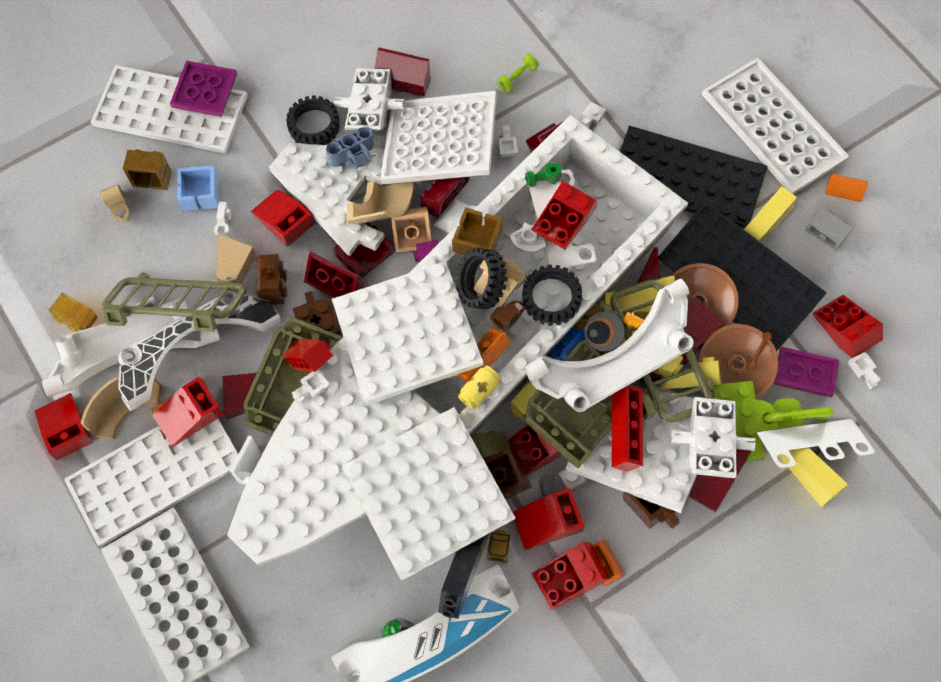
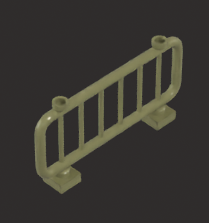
M143 272L138 277H128L119 281L104 299L102 312L107 325L125 326L128 322L125 313L192 317L196 331L214 332L217 328L215 319L230 316L245 296L247 289L243 284L236 283L232 277H227L224 282L150 278L147 273ZM136 285L121 305L111 304L125 286ZM141 285L153 286L138 306L126 305ZM158 286H170L156 307L143 306ZM175 287H188L174 308H161ZM192 288H205L192 309H178ZM210 289H223L210 310H196ZM227 290H238L225 310L214 311Z
M647 280L620 289L611 296V307L610 304L603 306L600 312H610L623 321V314L653 305L655 300L622 311L618 303L619 298L651 287L659 292L664 286L659 281ZM623 323L625 340H628L632 336L631 332L638 329L634 327L629 328ZM692 348L682 354H686L692 367L691 369L652 382L649 373L642 377L649 395L643 396L644 420L652 418L656 411L659 417L668 423L678 422L691 417L692 408L669 415L662 404L702 390L705 398L713 399L711 391L715 389L712 379H705ZM694 372L700 385L699 387L660 400L654 385Z

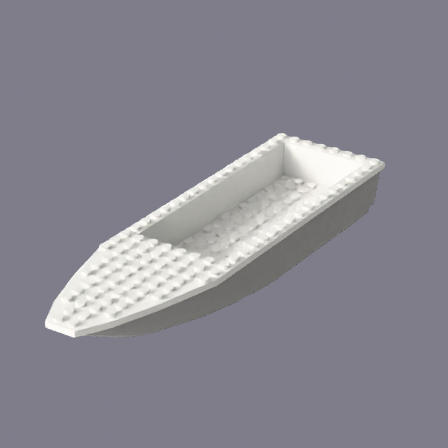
M570 115L474 210L482 212L483 226H485V214L503 218V230L495 251L502 255L503 258L516 261L525 275H532L533 270H539L541 266L547 268V265H550L546 249L544 248L533 253L522 252L513 246L509 237L511 233L523 228L524 223L534 226L538 220L530 189L525 179V173L533 171L534 174L542 172L550 162L551 164L558 163L561 165L562 170L569 169L572 171L575 180L573 187L593 197L597 202V207L589 220L572 241L573 247L585 244L593 245L596 260L591 263L566 267L568 272L572 271L574 277H578L579 284L581 283L582 301L575 316L572 319L569 318V321L566 323L562 321L561 325L556 326V323H553V326H548L546 322L543 325L540 324V320H533V316H529L527 310H525L509 330L502 331L490 319V315L498 306L495 305L493 308L490 307V309H476L467 307L461 302L476 344L492 327L506 333L511 341L510 345L491 365V368L501 378L499 385L479 407H475L473 410L458 398L460 390L466 382L457 375L365 406L343 337L330 350L333 356L318 369L328 381L330 387L314 398L308 394L299 403L295 400L293 401L274 431L243 490L227 536L259 566L304 549L365 516L366 513L342 465L455 407L469 435L471 436L478 432L528 380L524 366L541 356H547L546 354L571 328H574L582 318L585 320V315L595 304L599 305L605 293L611 292L669 231L674 220L687 207L688 202ZM564 173L561 174L559 182L561 183L563 180L569 183L571 178L568 174ZM459 224L409 273L446 261L455 288H457L459 285L456 284V280L459 276H456V272H460L458 265L462 264V257H466L452 250V239ZM584 248L580 250L579 256L587 260L591 258L592 253L589 249ZM482 262L475 273L474 284L477 283L484 270L480 268ZM547 279L535 286L532 297L539 308L555 312L563 310L569 305L572 300V293L565 283L555 279ZM524 283L518 290H514L504 305L512 301L523 303L522 290ZM478 383V384H477V385L479 386L478 392H481V391H482V390L480 389L481 384Z

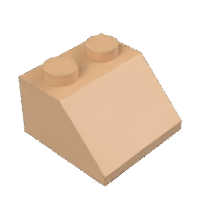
M427 207L408 209L403 215L391 218L396 253L416 250L417 243L431 241Z

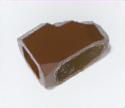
M520 301L504 304L496 308L490 315V319L502 331H507L525 311V305Z

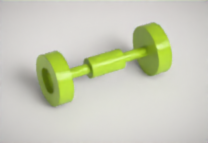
M527 53L522 58L525 65L515 70L509 79L504 75L497 79V83L503 91L509 93L513 89L511 81L513 79L516 80L522 75L526 68L531 71L538 68V61L533 55Z

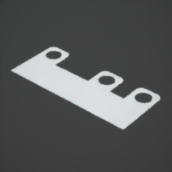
M569 169L562 170L561 174H568L571 178L568 184L574 186L575 180L572 171ZM548 180L538 181L536 186L529 188L537 219L561 184L559 181L555 184L549 183ZM544 238L549 264H552V268L560 265L561 269L591 263L596 260L595 250L591 244L573 247L571 242L567 249L564 250ZM581 249H589L592 253L591 258L587 260L580 258L579 252Z
M853 419L757 432L774 462L781 468L795 466L796 462L788 450L819 446L827 459L836 460L845 457L837 443L848 441L858 455L874 453V449ZM856 443L866 444L868 451H859L856 448ZM833 447L837 449L839 455L835 457L827 454L826 448ZM780 454L789 457L790 462L782 464L777 460V456Z

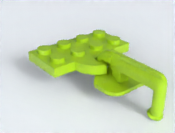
M753 381L714 385V399L735 401L737 437L755 438V442H753L756 443L755 450L750 453L746 462L765 459L762 441L757 432L804 426L803 419L818 418L819 421L825 422L834 413L832 407L802 410L799 401L794 398L778 399L773 405L762 400H756Z

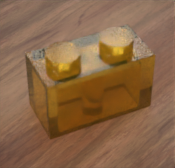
M61 293L48 310L56 323L68 325L67 328L74 333L90 328L98 318L91 308L64 293Z

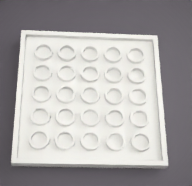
M496 91L405 100L404 110L391 109L380 177L381 183L393 184L490 175L497 100Z
M446 261L332 299L365 406L484 365Z
M654 385L660 400L679 394L667 389L660 390V387ZM647 388L643 391V396L649 395ZM683 396L662 405L667 414L674 415L691 409L694 398ZM656 411L652 418L647 420L643 418L642 467L629 472L612 468L611 428L581 467L576 468L569 461L566 470L682 513L698 474H693L689 463V444L671 443V431L690 432L691 417L678 422L668 423L663 421Z
M455 407L342 465L353 490L401 581L516 519Z

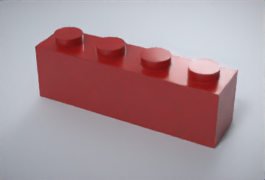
M299 339L282 354L295 370L316 372L333 356L330 352L331 347L324 340Z
M628 385L612 394V468L627 472L643 466V388Z

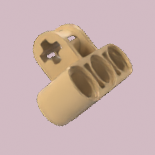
M119 183L101 190L100 195L107 208L109 207L114 219L125 221L130 211ZM118 208H121V210H126V212L124 213V217H121V215H116V213L118 212Z

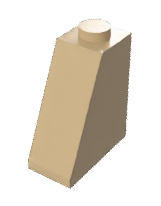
M219 235L217 243V281L224 282L227 277H232L236 283H242L256 256L253 246Z

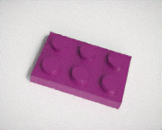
M780 347L778 371L773 384L832 398L839 360Z

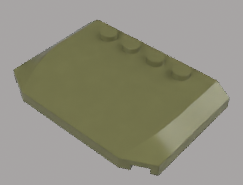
M291 317L285 325L279 327L272 337L244 401L245 426L272 436L295 400L292 392L302 387L303 385L300 380L311 373L310 371L295 370L283 357V353L299 339L324 340L332 349L343 337L294 317Z
M586 340L578 343L563 361L589 360L610 351H597ZM642 378L629 384L643 388V391L646 389ZM538 389L529 399L524 421L576 468H579L612 428V395L583 412H577L567 404L564 397L556 399Z

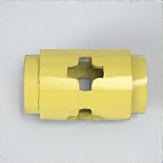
M486 365L484 368H480L471 380L461 388L458 398L473 410L475 407H479L487 396L499 385L501 378L491 367ZM478 383L481 384V386H480V389L482 390L481 392H478V389H479V386L477 385Z

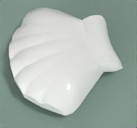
M527 223L523 224V228L509 235L513 246L522 252L533 253L541 251L546 247V242L542 236L531 231L533 226Z

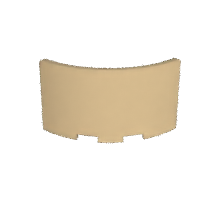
M374 181L368 182L366 195L363 199L364 203H347L346 221L352 224H362L403 215L412 202L414 182H404L383 187Z
M119 376L104 384L93 395L83 413L81 424L95 439H115L120 424L130 412L123 402L122 394L118 389ZM154 377L150 400L135 408L134 411L147 405L159 404L162 386L156 377Z

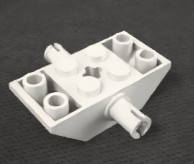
M356 68L350 98L335 97L334 106L336 108H348L345 130L369 127L372 131H381L387 126L389 109L404 110L405 99H391L390 69Z
M694 397L690 432L671 431V443L689 444V463L693 474L736 478V449L754 451L756 443H753L755 438L737 437L735 401Z

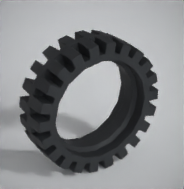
M312 95V99H309V96H306L304 101L300 98L298 99L299 104L294 102L292 104L293 108H289L286 122L288 131L296 143L325 145V142L328 144L331 142V138L335 139L336 134L339 132L340 120L336 107L327 98L324 100L322 96H319L317 99L316 95ZM311 110L324 111L330 117V124L326 129L314 134L301 132L297 128L296 122L303 113Z
M485 248L470 249V252L465 253L466 257H462V264L458 265L460 272H456V276H459L456 280V284L459 285L456 290L460 292L458 296L467 307L476 309L493 308L495 303H499V297H503L504 293L502 290L506 289V285H504L508 278L504 277V274H507V269L504 268L506 263L502 261V255H499L495 250ZM485 260L488 267V281L483 294L478 297L474 290L475 273L479 264Z
M552 264L547 265V268L541 266L539 270L535 269L532 271V275L529 274L527 276V280H525L523 285L522 301L529 316L532 315L533 320H540V324L543 325L546 322L548 326H553V323H556L557 326L561 325L562 321L564 323L568 322L569 318L572 319L575 313L578 312L582 301L581 283L579 284L578 277H574V273L572 271L568 272L566 267L560 269V265H556L555 268H552ZM543 280H559L570 288L572 300L563 310L555 312L545 311L539 308L533 300L532 292L535 286Z

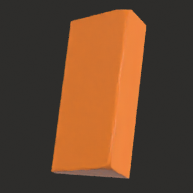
M831 174L826 185L825 194L861 202L868 182Z
M599 540L592 545L610 577V580L603 583V586L606 587L623 578L625 573L606 540Z

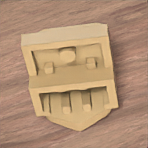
M506 258L502 260L505 261L506 266L504 268L507 269V274H504V277L508 278L507 282H504L506 289L502 290L504 293L503 297H499L500 301L498 304L495 303L498 307L503 306L514 290H518L527 279V275L524 274L519 264L514 260ZM485 260L480 265V268L484 270L483 274L474 286V290L480 295L483 294L488 281V267Z

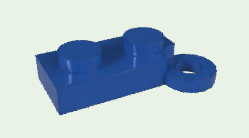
M571 328L546 355L549 358L563 361L578 343L584 339V330Z

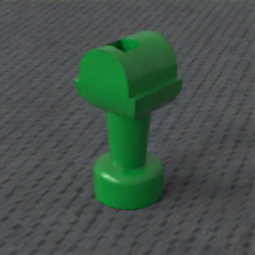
M550 162L542 172L536 174L533 171L526 172L525 179L528 187H534L536 182L544 180L555 184L561 179L562 167L558 163L551 164Z

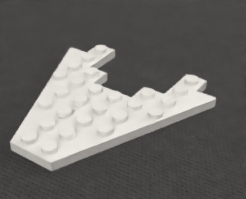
M288 143L269 166L270 172L312 214V217L347 255L351 256L359 244L376 251L385 238L384 233L364 224L347 222V203H352L350 199L365 180L374 181L382 186L380 177L385 149L373 147L369 150L372 161L369 163L365 162L359 165V168L354 169L349 162L338 167L330 166L326 155L327 145ZM426 180L415 181L414 184L422 187Z

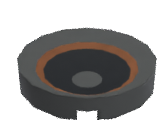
M610 312L594 314L584 327L585 339L597 351L613 350L621 344L624 338L623 323L615 314Z

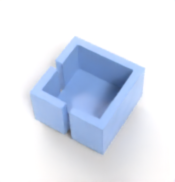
M214 165L177 169V183L179 185L177 186V201L182 211L199 210V206L202 209L218 208V174Z

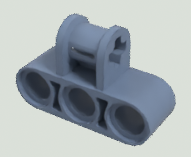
M361 127L328 144L326 147L328 164L338 167L349 162L354 169H357L359 165L371 162L372 157L369 150L374 147L372 129Z

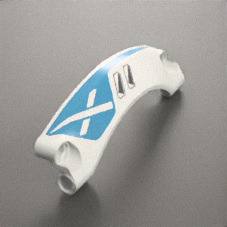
M495 564L474 576L459 619L448 618L437 612L415 626L394 635L377 640L354 643L334 654L331 658L344 682H409L442 666L474 646L512 614L516 613L520 606L503 571L498 564Z

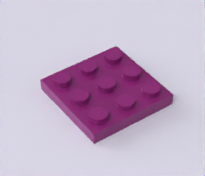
M186 60L170 101L171 108L222 117L237 77V71L235 69Z

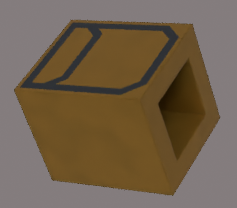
M495 530V532L490 533L487 560L507 563L511 534H507L505 530Z

